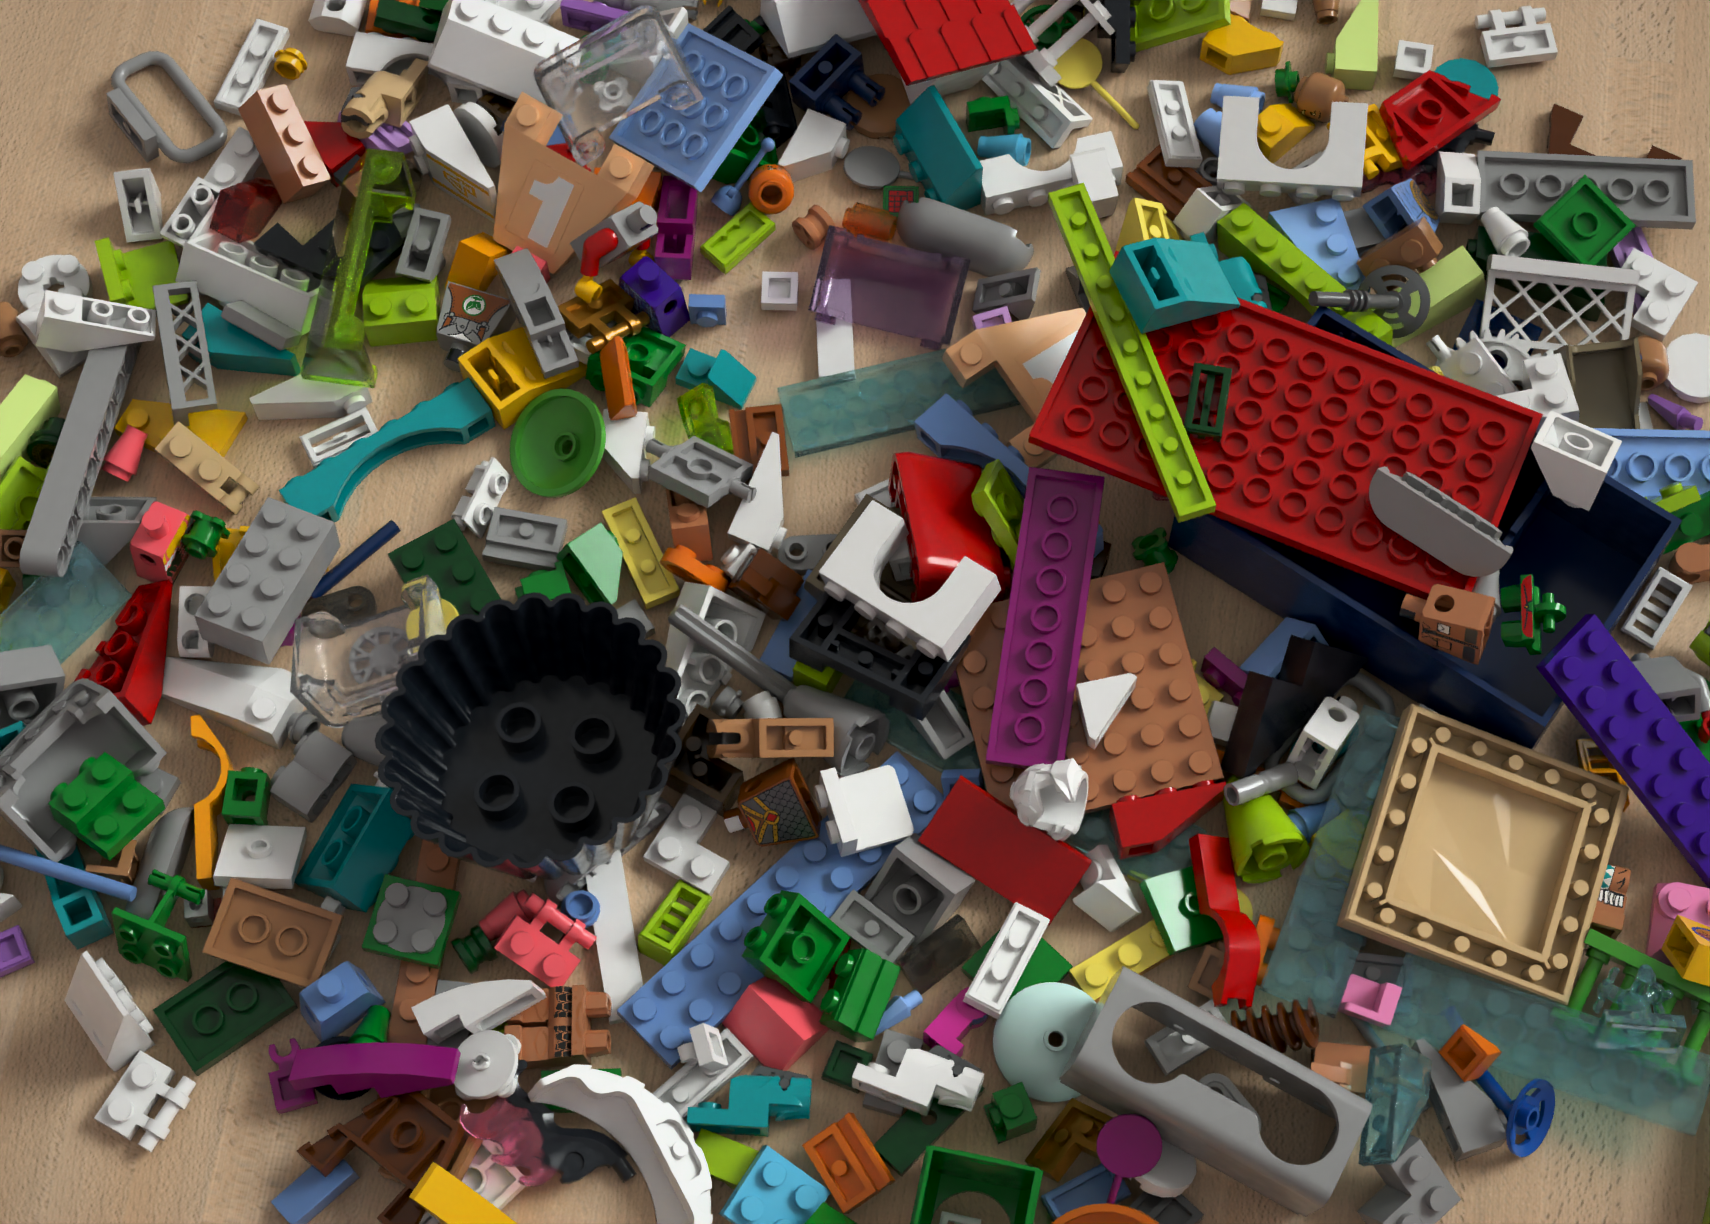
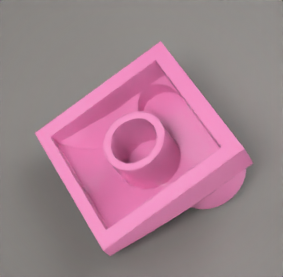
M1680 882L1657 883L1653 888L1646 955L1674 967L1661 950L1677 915L1710 927V888Z

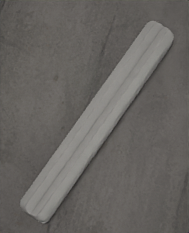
M684 605L676 606L668 617L670 624L764 691L768 690L771 696L777 697V700L783 703L788 691L796 687L789 680Z

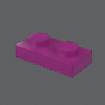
M1213 647L1204 656L1200 671L1203 672L1205 680L1216 689H1223L1232 697L1233 703L1238 707L1248 675L1217 648Z

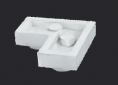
M1633 248L1621 268L1640 270L1639 284L1636 285L1635 293L1645 299L1634 315L1631 327L1662 342L1695 290L1698 282Z
M683 793L644 854V861L677 880L680 879L712 896L730 867L729 861L699 845L717 818V811Z

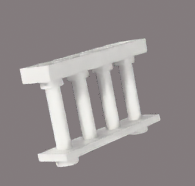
M1014 0L1011 5L1014 4L1018 14H1020L1035 0ZM1058 0L1029 27L1025 25L1034 44L1039 41L1037 37L1079 0ZM1080 0L1089 11L1086 16L1048 49L1044 47L1041 51L1036 49L1033 53L1024 55L1051 87L1062 79L1053 68L1058 64L1056 60L1095 25L1100 23L1109 35L1115 32L1107 22L1112 15L1099 0L1094 4L1089 0Z

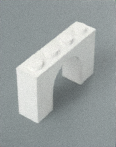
M1223 96L1217 189H1224V193L1231 195H1241L1245 191H1260L1259 194L1266 197H1278L1281 193H1296L1295 196L1302 199L1317 198V195H1331L1332 199L1337 201H1351L1354 197H1360L1363 182L1368 103L1332 102L1329 139L1324 153L1309 166L1299 169H1285L1271 163L1262 154L1258 146L1259 97Z
M872 500L819 570V574L825 583L824 590L838 601L842 602L846 598L854 603L855 610L865 618L873 620L876 617L886 623L885 628L897 638L903 640L907 636L915 641L918 650L929 658L935 659L936 656H939L949 662L1001 591L997 576L964 556L943 586L931 597L914 603H902L887 597L880 590L882 571L909 532L902 517Z

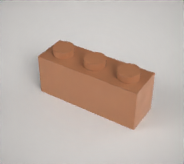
M286 84L257 90L238 108L283 204L312 197L331 180Z

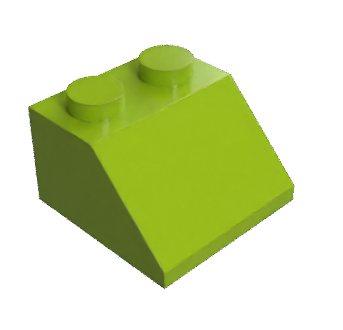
M438 275L431 283L407 277L370 280L364 286L362 294L363 320L370 347L438 340L436 335L440 316Z

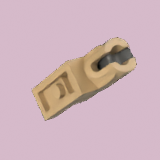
M416 58L407 70L404 69L401 72L400 76L386 71H377L368 78L362 87H352L341 110L343 131L352 137L365 139L371 136L383 123L401 128L428 90V61Z

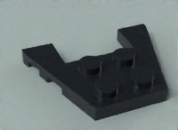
M357 154L333 174L335 181L355 201L306 244L301 245L278 222L254 242L255 248L259 253L268 256V254L282 260L283 264L292 268L298 267L312 273L313 277L353 295L401 254L404 240L363 161Z

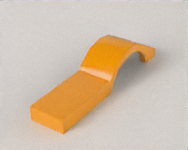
M200 715L190 716L192 738L197 739L198 748L211 751L220 759L221 774L216 787L205 799L194 804L196 877L203 889L208 891L219 890L220 886H215L213 879L219 858L217 815L222 812L228 771H234V767L226 750Z

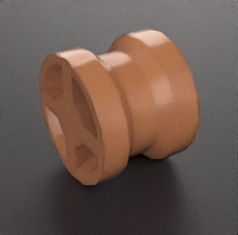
M813 205L808 209V214L804 218L798 217L792 222V227L797 237L811 250L821 245V239L824 237L830 238L836 233V226L832 218L819 205Z

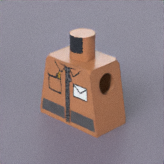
M1435 584L1432 586L1427 600L1406 594L1399 616L1420 623L1418 640L1422 643L1478 665L1491 634L1496 598Z

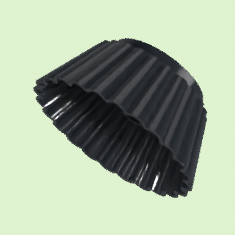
M532 592L520 597L515 604L502 599L493 600L481 609L478 616L462 614L455 617L449 623L446 635L438 634L424 640L418 650L419 660L411 661L400 668L396 675V685L399 690L388 695L381 705L382 717L388 723L379 729L375 737L377 750L385 756L378 767V777L383 784L393 789L390 796L392 809L397 814L411 819V830L417 837L439 845L441 851L447 856L521 879H531L537 875L545 880H555L561 877L564 872L570 875H580L586 872L590 863L601 865L608 862L613 855L614 849L619 850L627 847L633 840L636 830L642 828L647 823L681 751L682 741L679 732L685 721L686 709L684 704L677 699L681 687V677L674 669L665 667L667 662L665 646L653 639L645 640L646 630L641 621L629 617L618 619V612L610 603L601 601L586 606L585 601L579 595L573 593L561 594L550 601L546 595Z

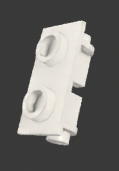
M491 457L489 462L482 461L480 465L475 466L474 472L465 488L473 496L462 495L455 511L451 515V518L455 519L461 531H464L467 526L479 539L482 538L488 524L491 522L494 507L498 506L511 479V475L495 457Z

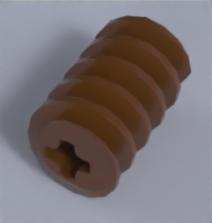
M1310 997L1308 998L1307 1009H1303L1298 999H1294L1291 1012H1287L1283 1003L1278 1002L1275 1015L1271 1014L1267 1004L1262 1005L1261 1017L1258 1018L1251 1007L1247 1008L1245 1020L1242 1021L1236 1010L1231 1011V1026L1269 1047H1273V1049L1280 1053H1285L1288 1045L1293 1051L1301 1050L1303 1042L1308 1048L1317 1047L1319 1042V1022L1315 1006Z

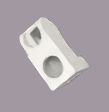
M180 586L177 645L181 658L213 657L215 644L202 639L194 616L212 586Z

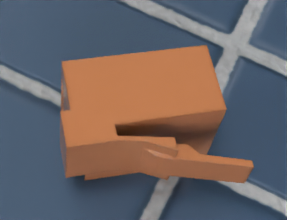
M1318 1042L1317 1047L1311 1048V1070L1372 1103L1374 1098H1379L1381 1095L1382 1067H1375L1376 1049H1371V1046Z

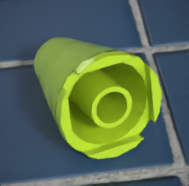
M1232 775L1227 779L1226 784H1229L1240 779H1237L1235 775ZM1265 793L1259 798L1237 806L1230 805L1224 795L1223 806L1233 866L1237 876H1241L1243 882L1264 883L1282 877L1281 869L1291 864L1294 870L1308 857L1310 847L1307 839L1270 793Z

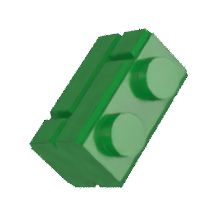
M868 949L848 950L847 953H844L839 958L836 964L835 973L838 977L833 989L828 990L821 1001L820 1008L824 1012L819 1021L820 1024L839 1032V1034L854 1042L873 1041L901 967L886 959H882L881 956Z

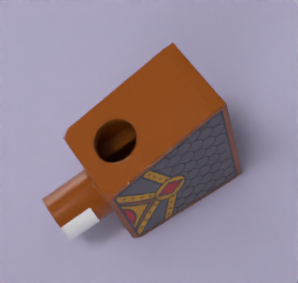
M794 757L743 782L740 785L737 799L738 807L724 811L723 814L725 825L730 833L749 828L756 844L761 847L818 838L821 827L820 821H822V816Z

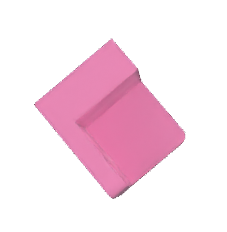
M1351 974L1347 977L1337 1011L1379 1027L1390 1026L1402 987L1388 982L1379 984Z

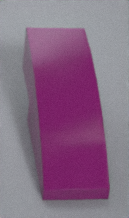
M663 175L654 260L672 279L691 280L698 191L673 176Z

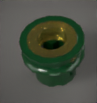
M51 417L44 422L41 430L35 431L32 434L31 442L27 446V454L37 465L47 469L51 463L65 419Z

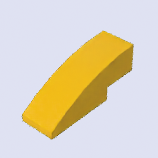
M434 1162L409 1196L442 1224H517L477 1192Z

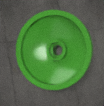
M553 389L532 400L518 417L510 440L511 465L519 482L532 493L547 498L567 496L584 486L597 470L605 449L606 431L600 410L586 395L571 389Z

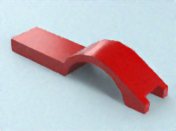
M1196 834L1189 838V846L1200 914L1209 915L1217 921L1223 933L1225 945L1223 966L1217 980L1211 986L1214 1007H1223L1227 1005L1228 998L1238 999L1240 1010H1246L1252 1007L1261 960L1260 940L1253 922L1246 914L1240 912L1229 838Z

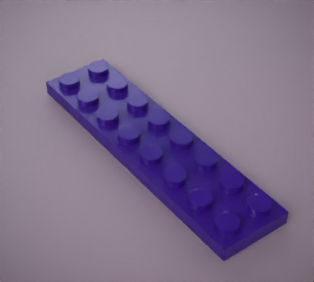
M1586 614L1536 668L1563 700L1567 708L1701 880L1710 888V763L1595 614Z

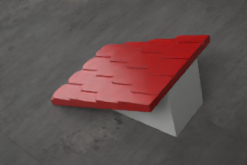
M858 0L899 71L910 104L932 85H935L941 96L970 89L1001 61L1030 54L1037 49L1014 4L1011 5L1009 0Z

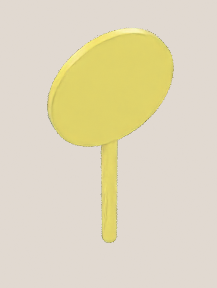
M1081 38L1056 60L1058 64L1053 68L1062 77L1057 82L1059 85L1069 89H1081L1091 85L1133 129L1139 128V124L1096 81L1101 73L1103 61L1100 51L1092 42Z

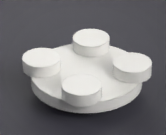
M495 1030L479 1031L466 1038L458 1047L461 1055L454 1081L456 1094L466 1101L472 1099L483 1100L496 1095L500 1098L511 1096L517 1087L514 1076L518 1067V1054L521 1050L519 1039L514 1035H504Z

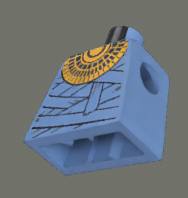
M1408 179L1390 187L1362 206L1385 239L1423 216L1434 233L1440 221L1438 214L1429 203L1427 195L1420 190L1413 179Z

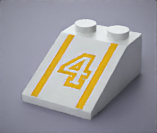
M449 104L409 121L413 136L408 137L415 153L413 156L414 161L421 174H428L434 186L495 223L497 204L495 185Z

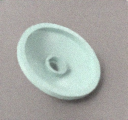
M1057 982L1035 984L1014 995L1007 1002L999 1019L996 1020L993 1031L994 1057L1000 1072L1011 1086L1022 1082L1028 1097L1042 1102H1063L1082 1095L1060 1083L1061 1080L1059 1078L1097 1003L1082 990ZM1056 1032L1062 1037L1061 1046L1053 1047L1049 1044L1048 1036L1050 1033Z

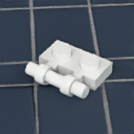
M1521 6L1517 11L1501 12L1500 9L1489 10L1488 14L1475 16L1476 29L1489 28L1488 31H1482L1480 36L1487 68L1556 59L1558 50L1551 24H1536V22L1546 20V10L1544 7L1532 9L1531 6ZM1516 24H1519V26H1520V27L1506 28V26H1508V25H1516Z
M139 1050L94 1119L129 1141L132 1140L139 1128L145 1130L146 1132L138 1145L152 1152L159 1140L164 1141L169 1134L170 1129L168 1126L180 1109L184 1110L191 1099L188 1096L196 1086V1083L188 1077L182 1076L175 1088L168 1086L176 1074L175 1071ZM160 1097L165 1099L166 1102L155 1119L148 1117Z

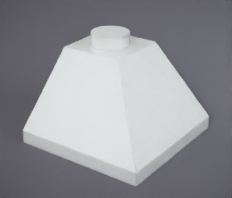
M1550 411L1533 441L1531 450L1552 495L1562 499L1568 506L1583 508L1589 511L1622 441L1554 411Z

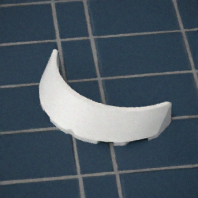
M574 1064L541 1078L527 1094L531 1102L551 1104L574 1111L595 1122L610 1133L630 1154L641 1171L652 1197L657 1224H712L713 1214H711L710 1196L712 1181L704 1153L695 1143L694 1134L682 1116L670 1103H663L644 1088L645 1084L630 1076L623 1078L610 1072L591 1069L592 1065Z

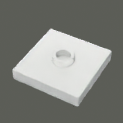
M229 824L213 875L214 885L227 887L230 878H234L261 888L293 889L307 838L306 827Z

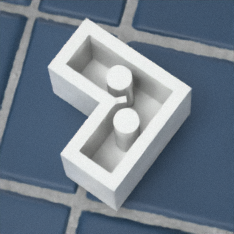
M1561 353L1523 360V390L1496 395L1499 398L1543 414L1536 433L1540 431L1550 411L1579 422V407Z

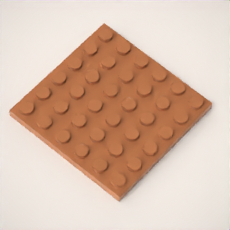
M1162 562L1091 579L1065 760L1074 758L1088 775L1089 788L1084 814L1111 808V805L1116 803L1119 798L1128 795H1138L1139 798L1154 796L1156 791L1164 788L1174 787L1177 791L1190 789L1195 783L1205 780H1213L1215 783L1223 781V772L1165 563ZM1007 599L991 603L969 633L971 642L956 667V673L971 732L974 737V744L986 791L1017 811L1013 801L1010 799V788L1012 783L1026 769L986 764L1010 600ZM1127 673L1137 676L1135 689L1095 750L1087 744L1077 702V684Z

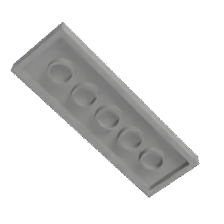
M1480 150L1477 151L1475 157L1481 177L1480 214L1477 216V220H1481L1482 215L1488 209L1498 207L1513 221L1536 222L1574 184L1586 175L1636 225L1635 227L1692 230L1696 223L1693 160Z

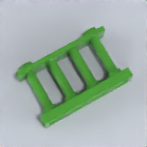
M1590 928L1584 940V948L1588 949L1585 954L1588 960L1571 993L1568 1006H1565L1563 1011L1552 1007L1546 1014L1547 1017L1554 1020L1552 1027L1573 1037L1577 1031L1665 1074L1663 1081L1678 1089L1686 1091L1687 1086L1692 1088L1699 1087L1703 1079L1689 1072L1710 1029V987L1683 979L1675 968ZM1611 960L1624 967L1622 973L1625 974V977L1601 1028L1598 1029L1579 1020L1578 1017L1603 964L1608 965ZM1648 978L1661 985L1659 991L1662 992V995L1638 1046L1635 1047L1616 1038L1615 1035L1640 982L1645 983ZM1685 996L1698 1002L1696 1009L1699 1010V1013L1675 1065H1672L1653 1056L1652 1053L1677 1000L1682 1001Z

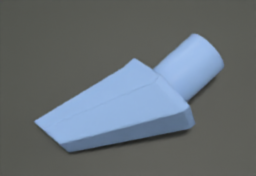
M914 989L903 997L895 995L887 1003L875 1036L911 1016L910 1011L923 1003L921 994Z

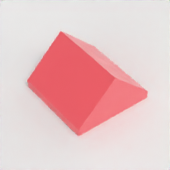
M766 976L746 988L722 1022V1025L728 1028L763 1066L787 1071L830 1029L820 1024L819 1021L823 1013L812 1002H802L777 980L767 978Z

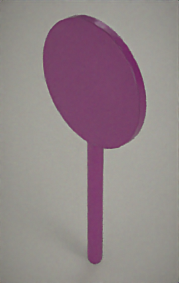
M1137 1114L1115 1116L1107 1121L1099 1131L1096 1143L1098 1157L1105 1168L1115 1174L1106 1203H1115L1123 1177L1133 1178L1148 1173L1156 1166L1161 1157L1162 1138L1159 1130L1150 1120Z

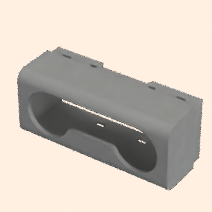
M1122 966L1110 979L1059 1078L1061 1080L1060 1083L1118 1115L1137 1114L1147 1118L1157 1127L1164 1141L1297 1215L1301 1214L1305 1217L1323 1208L1329 1200L1373 1107V1104L1125 966ZM1133 1007L1182 1035H1189L1263 1076L1266 1082L1335 1119L1336 1126L1319 1161L1307 1165H1295L1279 1159L1264 1144L1259 1132L1258 1117L1254 1112L1185 1074L1178 1075L1170 1081L1156 1084L1142 1082L1130 1076L1118 1063L1112 1046L1113 1030L1119 1017L1126 1010Z

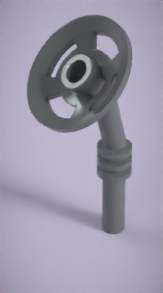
M1388 265L1374 270L1363 280L1358 290L1347 289L1343 293L1312 291L1308 297L1311 306L1338 307L1346 312H1366L1368 309H1375L1373 312L1387 324L1402 322L1403 328L1393 329V339L1405 337L1415 332L1424 323L1430 310V293L1425 281L1412 269L1400 265ZM1396 274L1404 276L1409 280L1406 284L1399 280L1383 282L1382 277ZM1393 285L1401 287L1402 289L1400 292H1388L1386 287ZM1372 287L1377 293L1369 294L1368 289ZM1418 290L1420 294V309L1417 316L1414 317L1408 313L1411 307L1410 294ZM1385 312H1387V313H1396V312H1397V314H1398L1399 317H1398V318H1387V317H1385V316H1383V315H1384Z

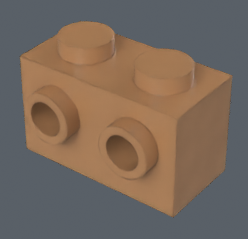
M1423 216L1364 252L1356 264L1365 278L1374 270L1388 265H1400L1413 271L1417 269L1420 274L1438 262L1435 257L1439 255L1443 245ZM1396 274L1382 277L1383 282L1399 280L1405 283L1407 281L1404 276ZM1393 285L1386 287L1388 292L1398 288V286Z

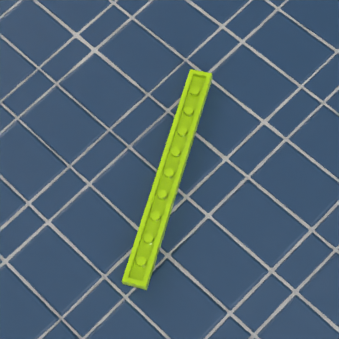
M1080 183L1049 192V205L1178 523L1215 512L1216 503L1146 333L1141 334L1109 272L1115 257L1085 184Z

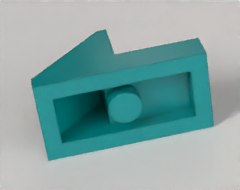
M690 348L675 377V381L679 386L742 410L757 378L726 350L721 349L717 358Z

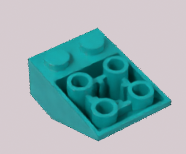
M1152 238L1122 246L1109 270L1141 334L1239 308L1241 305L1209 244L1205 242Z

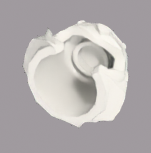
M1074 758L1055 761L1053 764L1042 763L1028 767L1018 776L1010 788V799L1017 809L1018 818L1021 823L1048 831L1047 834L1055 841H1064L1070 835H1075L1082 823L1087 804L1088 775Z

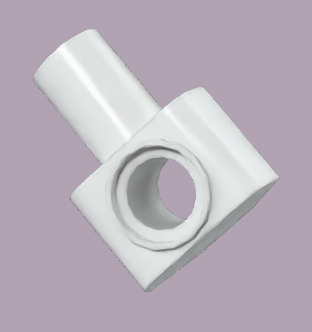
M315 0L308 21L318 31L355 36L356 31H359L367 0Z

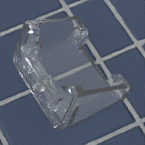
M649 5L640 6L542 60L535 67L533 74L547 106L563 115L557 126L572 156L580 166L595 160L604 152L606 144L601 132L656 101L662 99L670 109L683 110L704 99L679 42L659 11Z
M428 574L410 580L402 586L401 599L405 605L343 625L333 615L321 611L295 619L290 692L325 726L344 728L355 717L382 715L381 705L385 698L399 690L396 685V675L400 668L411 661L419 660L418 650L424 640L438 634L446 635L447 623L440 590Z

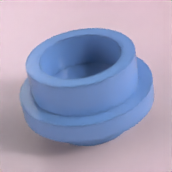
M578 890L569 893L563 899L561 912L573 921L576 918L586 924L585 928H588L597 921L600 914V904L597 898L590 892Z

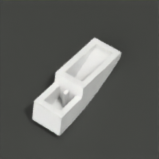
M494 980L448 990L432 996L411 1008L423 1034L439 1044L464 1028L473 1034L483 1030H492L547 998L544 990L531 980Z

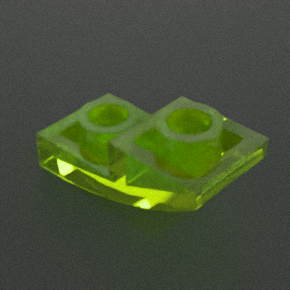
M701 383L678 397V407L688 439L696 436L733 455L734 450L729 422L718 418L713 386Z

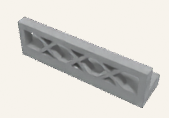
M196 280L152 286L174 425L179 421L185 427L189 426L188 413L218 409ZM191 293L192 301L183 311L170 303L169 296ZM193 311L195 318L190 315ZM172 314H174L175 316H177V318H176L174 321H173ZM184 321L197 329V332L189 341L175 334L177 328ZM198 341H199L200 349L195 346V345L198 343ZM177 345H179V346L182 347L179 352H178ZM189 352L202 359V363L194 372L180 365L181 360ZM203 372H204L205 380L200 377V376L203 374ZM182 375L187 378V380L184 383ZM196 383L207 390L208 398L186 401L185 393Z

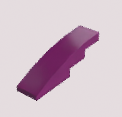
M381 1042L335 1044L300 1049L296 1051L288 1081L295 1091L331 1084L338 1094L375 1088L380 1097L383 1098L453 1085L461 1053L458 1048Z

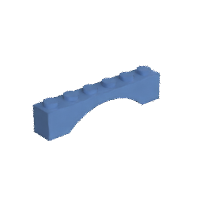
M945 393L914 421L917 438L939 458L978 465L983 469L986 464L999 459L1018 491L1025 499L1029 467L1024 463L1023 456L1015 447L1011 445L1006 447L999 441L998 434L986 422L980 424L973 417L971 409L962 400L955 401ZM1100 524L1098 525L1094 558L1104 549L1103 529Z

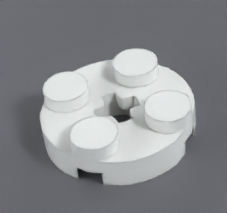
M49 255L36 261H30L22 268V277L18 283V295L25 310L41 302L45 290H48L54 284L64 285L63 288L58 290L60 293L92 298V281L86 269L75 256Z

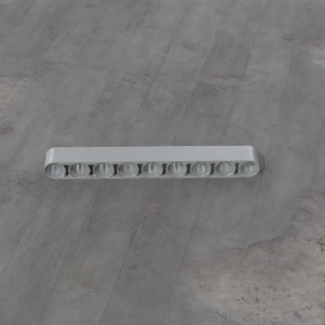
M142 342L89 350L21 547L19 563L22 574L60 578L65 575Z

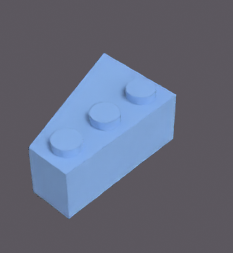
M1330 198L1269 212L1267 222L1346 289H1359L1365 276L1356 264L1359 260V255L1339 201Z

